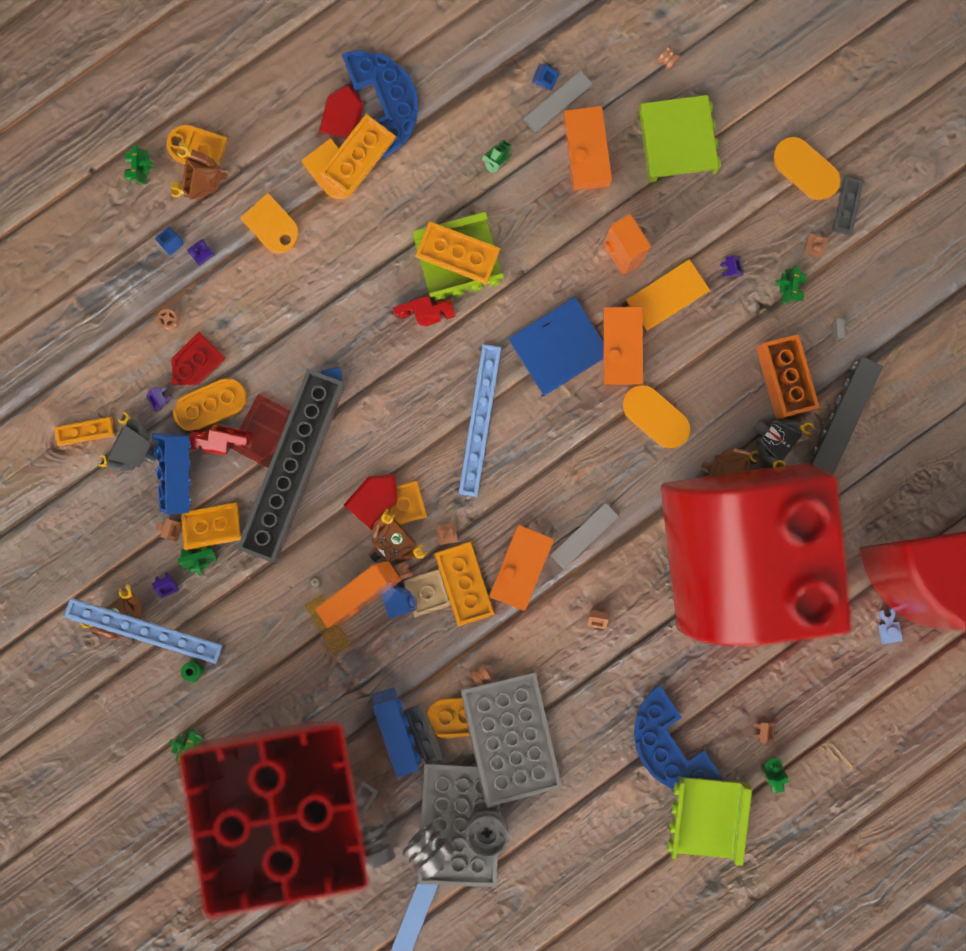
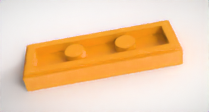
M112 417L54 427L57 446L115 436Z

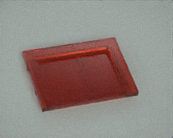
M258 394L239 428L240 430L252 432L251 440L247 445L236 446L231 443L229 448L240 453V455L256 461L257 464L269 468L291 411Z

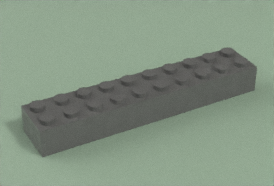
M307 369L237 550L272 563H277L346 386L344 382Z

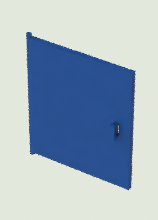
M576 297L508 339L542 392V397L603 359V341Z

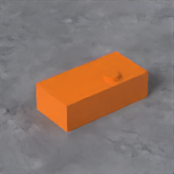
M602 106L565 110L563 122L573 191L610 186L612 176Z
M631 214L610 226L604 242V247L623 277L642 266L651 249L650 243Z
M642 307L603 308V386L643 385Z
M799 334L765 342L756 347L776 420L804 414L820 408Z
M517 525L489 597L525 611L554 539Z
M389 561L374 564L315 608L327 628L344 624L399 583L401 579Z

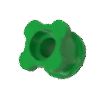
M195 659L190 660L181 668L182 678L192 683L197 682L198 677L205 673V668L198 665ZM190 668L193 670V675L189 673Z

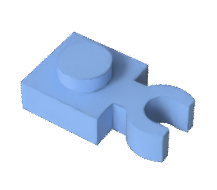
M889 609L890 614L888 617H885L883 610H879V617L883 620V624H878L881 644L903 641L900 623L898 621L893 622L895 617L893 609Z

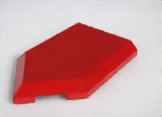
M351 83L346 84L327 96L319 133L347 139L360 122L364 104Z
M198 332L172 357L171 385H199L226 358Z
M396 474L368 476L344 503V506L371 530L373 529L374 522L383 515L386 509L390 511L397 503Z

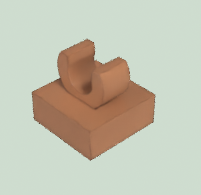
M810 233L803 253L822 258L828 238Z
M165 519L164 524L158 522L156 530L162 531L160 537L177 541L182 523Z
M455 523L436 526L439 545L458 542Z
M593 605L592 610L589 612L587 626L606 629L609 621V613H606L607 608L603 607V611L599 612L596 611V605Z
M766 721L753 724V727L760 729V734H753V738H760V742L763 743L774 742L775 722Z

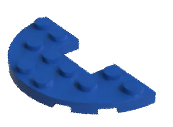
M366 51L344 53L342 58L355 91L370 85L374 86L385 114L384 117L376 119V121L396 136L395 141L382 156V159L399 150L414 130L418 117V99L414 84L403 67L383 54Z
M660 685L656 686L643 700L634 724L635 746L644 767L656 780L674 789V783H678V776L725 781L704 750H701L688 760L683 755L666 729L682 717Z

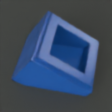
M546 64L539 65L532 82L552 91L559 73Z
M169 226L155 238L169 255H172L184 244Z
M339 367L321 371L323 375L344 382L342 370Z

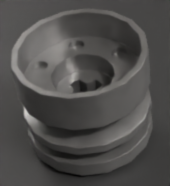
M493 808L476 810L467 821L466 841L468 848L481 858H492L499 855L504 850L508 840L505 818ZM484 827H488L489 833H485Z
M432 823L418 831L410 839L402 852L405 858L411 855L410 863L421 860L417 870L425 879L435 874L455 851V847L447 839L437 842L441 832L436 831L433 833L435 826Z
M385 824L372 825L360 829L367 871L380 867L396 857L392 844L382 845V842L389 837L387 833L381 834L386 831Z

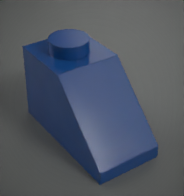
M396 584L382 594L388 619L416 610V600L411 591L399 584Z

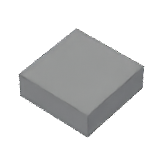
M843 319L835 320L832 323L833 342H839L845 338Z

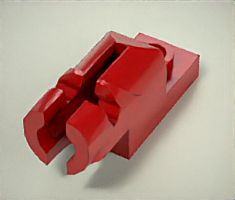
M426 296L393 307L396 318L405 319L410 317L411 313H414L418 326L422 327L441 322V314L445 316L446 320L455 317L450 299L435 301L434 304H431L430 297Z
M214 424L209 431L193 430L189 437L190 449L198 451L202 447L205 453L226 455L231 448V442L236 446L247 445L251 440L252 432Z

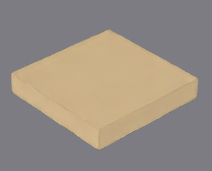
M440 569L403 581L405 588L411 591L416 600V610L413 611L414 617L451 606Z

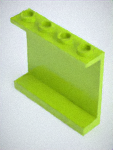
M708 95L640 104L639 117L649 183L656 182L658 177L703 171H712V174L717 173L719 167H721L720 156H717L716 149H718V139L714 138L713 131H715L716 126L715 120L711 118L713 105L712 101H709Z
M486 212L439 224L494 245ZM426 228L412 232L417 250ZM498 258L487 285L420 259L431 301H442L446 299V296L450 295L454 297L461 296L468 290L476 292L482 290L483 286L490 285V287L498 286L501 284V281H504V275L501 272Z
M678 776V783H674L676 802H672L674 820L670 821L669 826L672 837L668 839L667 850L671 853L672 859H676L677 853L733 859L735 865L743 866L752 794L749 783Z

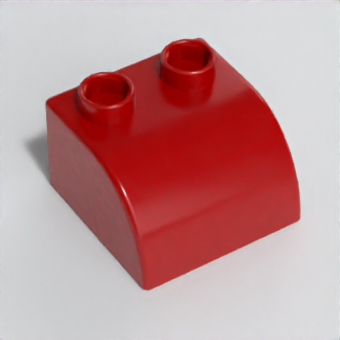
M810 463L671 481L661 485L676 626L682 634L700 642L716 645L755 646L847 634L851 631L852 624L838 481L834 475Z
M966 531L859 548L861 559L871 584L883 601L896 613L921 626L966 632Z
M319 721L200 741L180 754L179 763L203 911L206 918L211 919L359 891L368 887L369 876L344 730L339 722Z

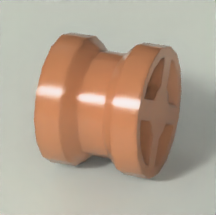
M669 46L663 51L657 62L664 64L665 69L670 71L681 56L675 54Z
M170 309L161 310L157 316L158 323L167 330L176 329L179 325L180 319L178 315Z
M408 561L393 566L401 580L413 576L412 572L408 569Z
M483 664L476 671L472 670L469 672L477 686L492 681Z

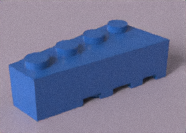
M174 432L152 433V439L157 442V449H154V457H157L159 462L156 476L161 482V485L157 487L160 512L165 514L189 513V507L191 506V498L189 496V488L191 487V480L189 478V469L191 467L189 459L190 440L188 436Z
M395 687L374 693L372 707L396 777L419 771V763H422L419 752L414 750L415 740L413 734H409V722L407 716L403 715V704L401 699H398Z

